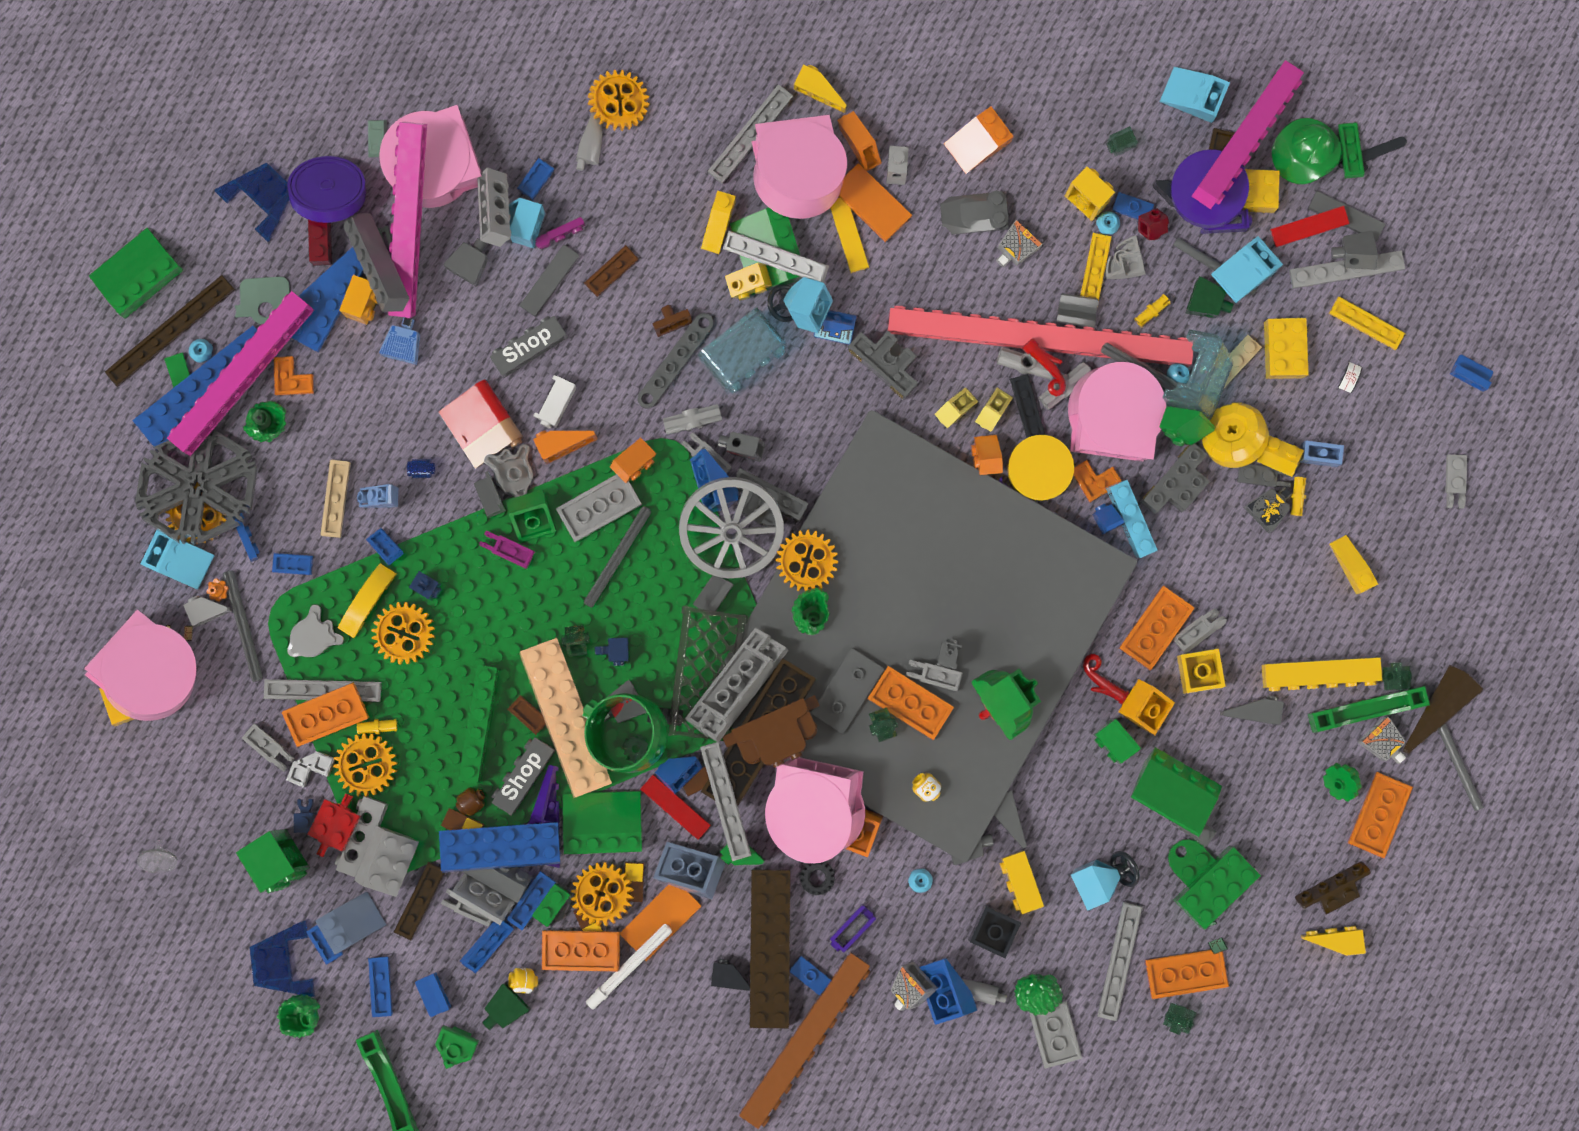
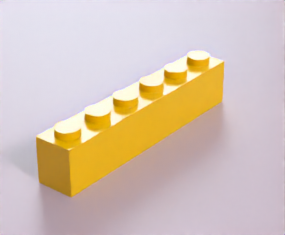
M1381 658L1261 665L1263 688H1269V691H1281L1280 687H1288V690H1300V686H1307V689H1319V685L1326 684V688H1337L1338 684L1345 683V687L1357 686L1358 682H1364L1365 686L1376 685V681H1382Z

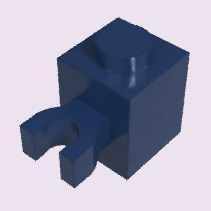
M420 571L409 586V588L429 600L436 599L441 592V588H439L441 584Z
M608 638V646L595 647V654L608 655L609 662H613V666H625V662H629V639Z
M297 799L300 813H294V833L309 832L317 816V812H311L314 799H308L309 804L307 807L303 806V799Z

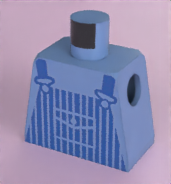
M404 317L401 327L392 325L379 354L387 358L417 365L420 334L412 330L415 320Z

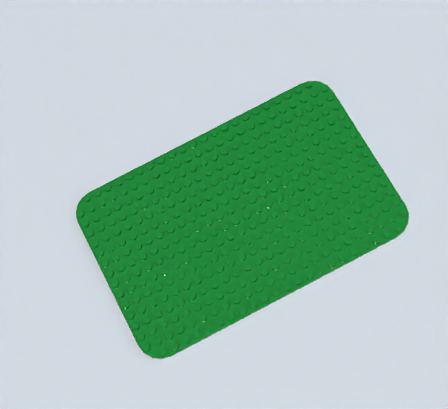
M664 438L645 441L656 453L653 459L654 464L647 470L643 468L640 471L641 475L636 480H629L642 505L577 542H574L556 508L616 475L610 466L613 460L625 450L527 490L528 494L543 489L555 525L556 532L519 543L506 500L515 498L512 496L502 501L506 511L488 518L483 508L397 544L404 554L390 565L378 553H375L291 588L279 596L271 608L268 620L270 638L287 680L382 682L381 702L363 701L369 718L361 722H372L374 719H379V721L397 720V731L380 732L377 735L375 733L366 734L368 739L371 734H374V740L380 736L382 737L381 743L388 741L386 748L393 747L390 754H396V757L392 761L398 762V764L392 766L397 772L390 774L394 778V780H387L390 786L382 785L384 791L380 792L376 789V795L369 791L368 797L389 804L380 827L409 836L419 842L407 873L427 865L428 862L432 863L440 859L439 831L449 830L442 827L441 824L449 808L460 812L456 807L457 796L468 787H473L476 790L481 789L486 797L484 799L485 806L473 816H468L485 824L483 828L515 826L529 822L548 765L558 767L556 783L559 784V789L556 790V798L559 801V809L563 807V793H572L555 751L514 815H509L492 803L494 800L492 795L497 788H502L505 783L502 780L508 771L512 773L515 765L513 764L519 755L523 756L526 749L524 747L529 739L533 740L537 737L555 749L546 725L535 735L507 710L521 695L542 714L519 654L522 650L557 638L583 708L591 699L600 702L626 681L631 680L638 695L651 700L658 707L683 710L682 726L668 725L669 736L667 746L656 763L647 769L635 773H621L607 769L612 784L592 792L603 791L655 769L668 759L681 758L700 750L702 746L716 743L712 738H707L686 721L685 718L709 688L756 607V603L745 577L723 578L732 583L733 587L712 617L693 605L712 575L698 568L688 558L680 541L679 522L681 512L689 497L698 487L690 462L692 458L691 453L677 441ZM643 506L651 510L647 521L592 608L587 606L584 600L641 508ZM696 506L693 507L687 524L720 527ZM687 530L693 549L720 535ZM485 531H489L497 536L501 535L535 551L528 568L525 569L479 545L480 542H486L492 547L497 542L495 539L486 537L484 535ZM724 540L698 553V555L706 562L714 565ZM731 544L720 565L721 568H740ZM381 563L395 572L396 576L370 611L356 637L353 638L340 630L338 626L364 583ZM419 571L441 584L439 587L441 592L436 599L429 600L409 588ZM397 602L401 603L402 607H404L405 602H408L409 608L416 604V611L420 607L423 608L421 614L428 613L429 615L426 620H433L429 627L435 628V630L430 631V634L435 635V638H430L429 640L433 645H427L430 652L423 651L424 658L417 656L418 662L410 659L409 665L406 664L405 660H403L402 665H399L398 659L391 663V656L388 659H384L385 652L382 654L378 653L381 647H374L378 640L372 639V637L377 635L372 629H377L378 627L373 622H380L377 615L384 616L383 609L390 611L389 605L397 608ZM312 605L320 606L321 622L326 620L332 621L333 631L344 637L343 644L330 646L316 657L290 656L288 654V647L293 627L308 616ZM396 616L394 618L393 622L395 626H400L402 624L401 616ZM418 622L414 623L411 627L413 633L419 632L421 628ZM390 626L387 628L390 631L401 634L402 637L406 636L417 641L420 639L415 635L406 633L405 630L401 631ZM394 634L388 635L387 643L393 644L396 638ZM608 638H628L629 662H625V666H613V662H609L608 655L595 654V647L608 646ZM407 641L405 643L406 651L413 649V642ZM482 665L499 668L500 670L481 782L471 783L458 781L477 666ZM296 700V703L298 705L308 700ZM648 713L621 723H617L615 717L603 723L601 733L603 747L609 758L617 765L624 768L637 763L646 754L652 740V724L647 722ZM357 723L312 741L316 752L320 751L332 757H340L337 750H344L341 744L345 743L348 745V738L355 741V735H358ZM730 727L725 735L731 733L733 728ZM374 747L368 750L370 758L376 756V749ZM352 753L349 756V761L355 764L358 756ZM379 758L371 762H365L364 760V764L351 767L349 771L359 768L367 769L368 765L379 763L382 759ZM335 760L334 765L339 764V761ZM378 765L373 769L375 776L378 777L382 774V769ZM333 767L327 780L336 802L341 804L345 793L353 796L348 808L357 814L356 806L359 799H363L365 796L364 792L362 791L361 795L357 796V790L349 793L350 787L344 789L343 785L345 782L338 783L341 775H335L339 768ZM357 772L355 780L360 783L364 777L361 772ZM368 812L363 815L365 823H370L372 820V816ZM362 831L357 832V840L362 842L365 839V834Z

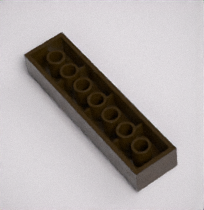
M782 658L742 725L802 698L805 699L816 678ZM736 743L728 747L723 756L737 806L739 807L764 763L762 760L757 764L747 763L743 759ZM708 779L701 793L715 801L710 780Z
M752 869L750 1028L789 1029L790 869Z

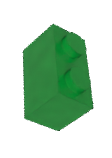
M555 883L532 917L546 927L550 926L572 893L558 883Z

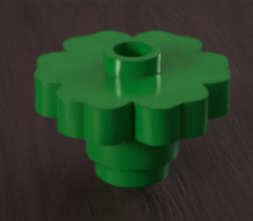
M1335 763L1326 769V774L1323 776L1324 786L1330 789V795L1337 800L1344 799L1349 802L1359 795L1358 791L1362 786L1359 773L1355 768L1349 767L1346 764L1341 766Z

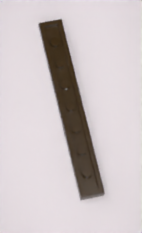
M223 275L219 276L109 367L105 374L115 386H120L235 290Z

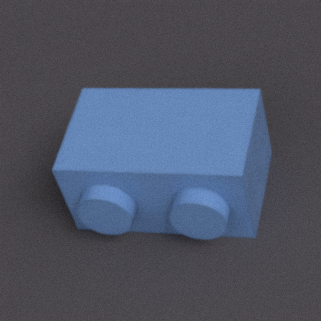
M1304 441L1301 443L1300 449H1303L1304 452L1300 463L1330 467L1342 465L1344 445Z

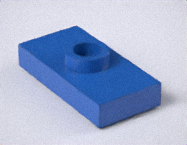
M538 158L517 187V190L531 200H534L555 169Z
M1118 192L1112 211L1138 220V216L1153 210L1154 204Z
M382 528L366 539L388 565L404 554Z
M274 553L272 572L312 575L313 556Z
M317 925L306 931L326 965L344 954L342 951L334 955Z
M802 956L799 957L789 970L790 973L819 996L831 981L829 977Z

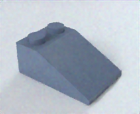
M666 842L653 878L692 894L713 899L725 862L718 856Z
M368 892L361 894L315 921L334 955L386 926Z

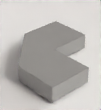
M320 751L312 753L292 763L286 780L301 787H306L312 771L329 777L335 759Z

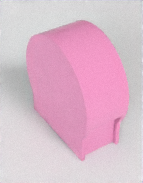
M458 105L437 112L418 111L407 114L398 119L384 135L380 146V165L384 176L393 188V185L396 184L394 166L397 164L395 147L398 145L396 128L399 122L427 124L422 207L435 208L444 206L456 200L463 192L478 187L477 178L482 177V172Z
M830 115L755 124L756 140L751 142L756 160L753 180L761 200L773 211L790 218H810L827 211L840 194L847 169L845 149L840 140L834 135Z
M1129 362L1110 363L1085 374L1076 383L1069 398L1068 417L1072 428L1069 451L1142 462L1147 459L1154 460L1156 436L1161 430L1159 426L1166 409L1165 395L1157 379L1145 368Z
M136 610L84 669L87 671L85 676L104 690L109 702L119 712L133 719L153 721L172 715L187 702L195 684L196 660L191 647L180 634L168 627L155 624L139 610Z
M800 757L795 760L790 758V760L784 762V765L777 767L775 787L768 797L765 808L766 825L774 843L786 855L804 863H821L835 857L849 847L857 839L863 828L865 806L861 789L864 771Z

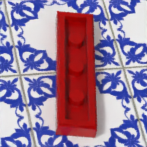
M1341 206L1270 229L1276 248L1350 223L1345 207Z
M654 775L640 788L697 840L711 826Z

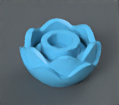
M1106 211L1100 214L1096 225L1102 234L1112 235L1119 229L1120 219L1114 212Z
M197 339L191 343L189 355L194 361L202 363L209 360L212 356L213 346L207 340Z
M1172 364L1167 370L1168 377L1182 385L1188 382L1190 373L1184 364Z
M915 869L911 872L908 883L913 891L923 893L931 888L933 878L926 869Z

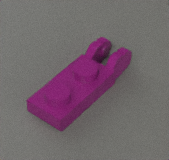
M582 217L536 238V246L539 249L547 248L553 240L559 242L566 238L565 235L570 232L572 234L581 232L583 230L582 227L585 226Z
M485 531L484 535L486 537L495 539L497 542L494 547L486 542H480L479 545L525 569L528 568L535 551L501 535L497 536L489 531Z

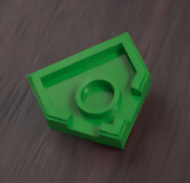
M443 1025L435 1045L442 1056L445 1068L448 1069L459 1063L471 1060L479 1040L471 1037V1033L454 1026L452 1029Z

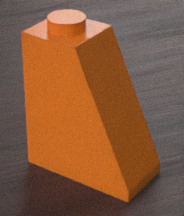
M852 111L838 119L840 131L861 166L866 171H869L880 165L881 160L876 142L856 113Z

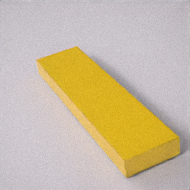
M837 198L830 207L850 273L867 269L869 265L851 209L841 198Z
M1098 233L1092 234L1080 296L1096 298L1099 302L1112 236Z
M1339 296L1329 312L1330 315L1394 350L1398 348L1405 335L1401 330Z

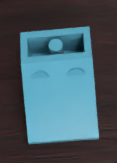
M1174 67L1160 102L1212 123L1217 116L1230 82L1213 75Z
M1257 236L1211 275L1233 301L1237 303L1274 275L1283 264L1261 238Z
M156 530L140 564L198 590L215 555L190 543L182 544L181 540H179V544L159 530Z

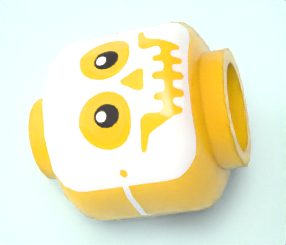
M920 773L914 778L912 790L922 801H935L940 796L941 784L931 773Z
M518 967L509 973L508 986L514 993L529 994L538 985V976H535L531 968Z

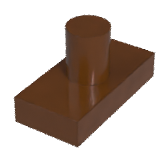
M666 305L661 308L664 319L652 324L657 337H660L691 324L692 319L688 309L675 314L672 306Z

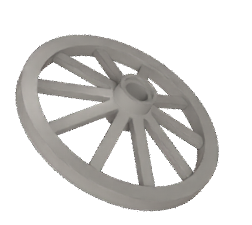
M736 477L716 479L697 489L685 503L679 522L680 541L688 558L701 570L721 578H741L754 574L764 568L777 554L784 533L782 513L774 497L759 484ZM726 487L743 488L733 519L730 517L723 488ZM717 490L725 522L699 500L706 494ZM752 491L760 496L765 503L739 522L748 493ZM696 506L720 527L687 524L693 507ZM770 508L772 510L776 526L743 528ZM733 528L736 530V533L728 534L727 530ZM687 530L720 535L693 549ZM775 533L768 551L743 536ZM724 540L714 565L706 562L698 555V553ZM738 541L763 556L756 562L746 566ZM730 544L733 545L740 568L720 567Z

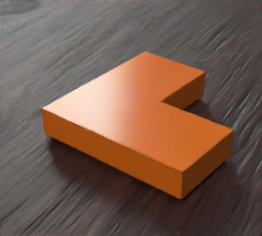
M293 356L274 357L275 395L314 394L313 374L294 375Z
M1087 460L1074 467L1073 476L1089 502L1107 493L1106 487L1122 481L1114 467L1096 476Z

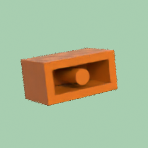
M997 435L974 437L971 453L972 456H975L974 467L978 468L979 474L1003 473L1002 454Z
M640 437L613 460L610 468L625 483L629 480L634 481L641 475L640 471L643 468L647 470L654 464L653 459L656 453Z

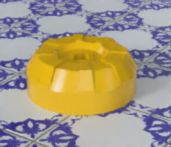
M1233 402L1216 408L1207 418L1216 428L1215 431L1202 438V443L1208 456L1215 463L1229 468L1243 467L1257 460L1265 451L1269 440V430L1262 414L1254 407L1242 402Z
M1035 435L1024 439L1015 446L1009 456L1007 472L1011 484L1018 493L1032 500H1048L1057 497L1069 486L1074 473V462L1069 449L1060 440L1048 435Z

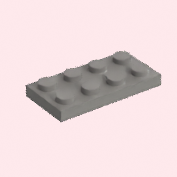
M616 474L561 505L556 510L574 542H577L642 504L629 481L625 483Z

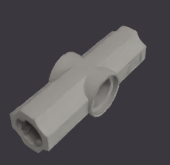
M1001 347L997 357V364L1016 369L1021 374L1029 373L1049 380L1053 378L1030 354H1023ZM1022 360L1028 361L1030 367L1024 366Z
M1084 362L1079 364L1069 374L1063 375L1066 388L1062 395L1053 396L1047 390L1038 397L1040 402L1047 410L1053 408L1063 398L1066 399L1072 393L1076 383L1085 374L1090 372L1091 369ZM1054 384L1055 390L1059 389V384Z
M718 404L701 409H689L683 411L682 414L663 418L667 435L685 430L692 431V428L696 427L700 429L704 425L722 421Z

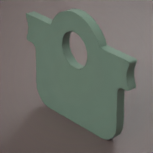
M284 277L243 280L240 284V304L235 305V317H252L260 325L265 323L269 316H261L258 312L259 306L267 302L272 305L273 310L277 309L282 303V299L290 293L288 280Z

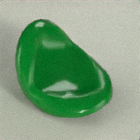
M1299 118L1287 124L1280 131L1272 146V160L1276 170L1279 171V175L1295 184L1312 183L1327 175L1338 165L1342 155L1340 141L1333 130L1324 123L1311 118Z

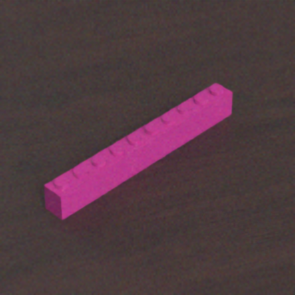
M1286 60L1283 62L1193 193V198L1209 209L1215 203L1220 204L1225 197L1223 191H1229L1234 183L1232 178L1237 179L1243 170L1240 166H1245L1252 157L1249 153H1254L1260 145L1257 141L1265 138L1269 132L1266 128L1273 126L1277 120L1275 115H1280L1286 107L1283 104L1284 101L1288 103L1294 95L1291 91L1293 89L1296 91L1303 82L1300 80L1304 74L1303 71Z
M399 122L396 128L398 145L395 147L397 164L394 166L396 184L393 185L395 203L392 205V215H394V222H392L390 228L393 239L390 242L389 251L392 253L391 259L410 299L403 311L388 312V315L411 318L416 316L427 124Z
M292 291L282 299V303L278 308L270 313L267 321L258 327L256 334L246 341L244 348L234 355L228 367L220 372V376L216 381L208 386L205 394L196 400L194 407L184 414L182 421L170 431L167 439L182 452L191 456L312 314L314 309Z

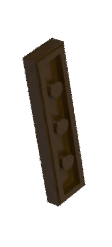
M428 862L394 933L410 941L412 940L445 872L441 871V867Z

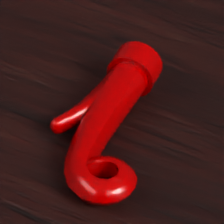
M1034 338L1030 339L1022 349L1027 354H1030L1055 378L1048 384L1049 393L1053 396L1062 395L1066 388V382L1054 363L1062 364L1063 361L1044 351ZM1054 384H1059L1058 390L1054 389Z
M1096 654L1087 655L1083 661L1084 671L1099 686L1092 687L1091 691L1110 696L1123 705L1130 692L1123 690L1096 673L1095 671L1101 666V658ZM1090 660H1095L1096 665L1090 667Z

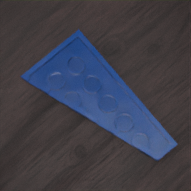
M353 247L298 296L312 307L314 311L291 338L316 352L320 351L341 314L339 309L352 276L362 277L364 273Z

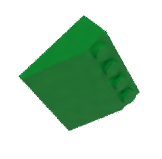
M770 208L763 209L730 223L732 232L800 255L789 217L778 214ZM740 255L743 268L761 263ZM766 265L772 286L766 288L767 291L772 290L778 285L798 282L803 278Z
M146 228L92 272L89 277L115 311L126 319L179 275L183 269L153 233Z
M1155 747L1142 766L1131 798L1199 837L1219 798L1222 786Z
M641 791L591 792L576 798L573 797L572 793H563L564 855L642 852Z

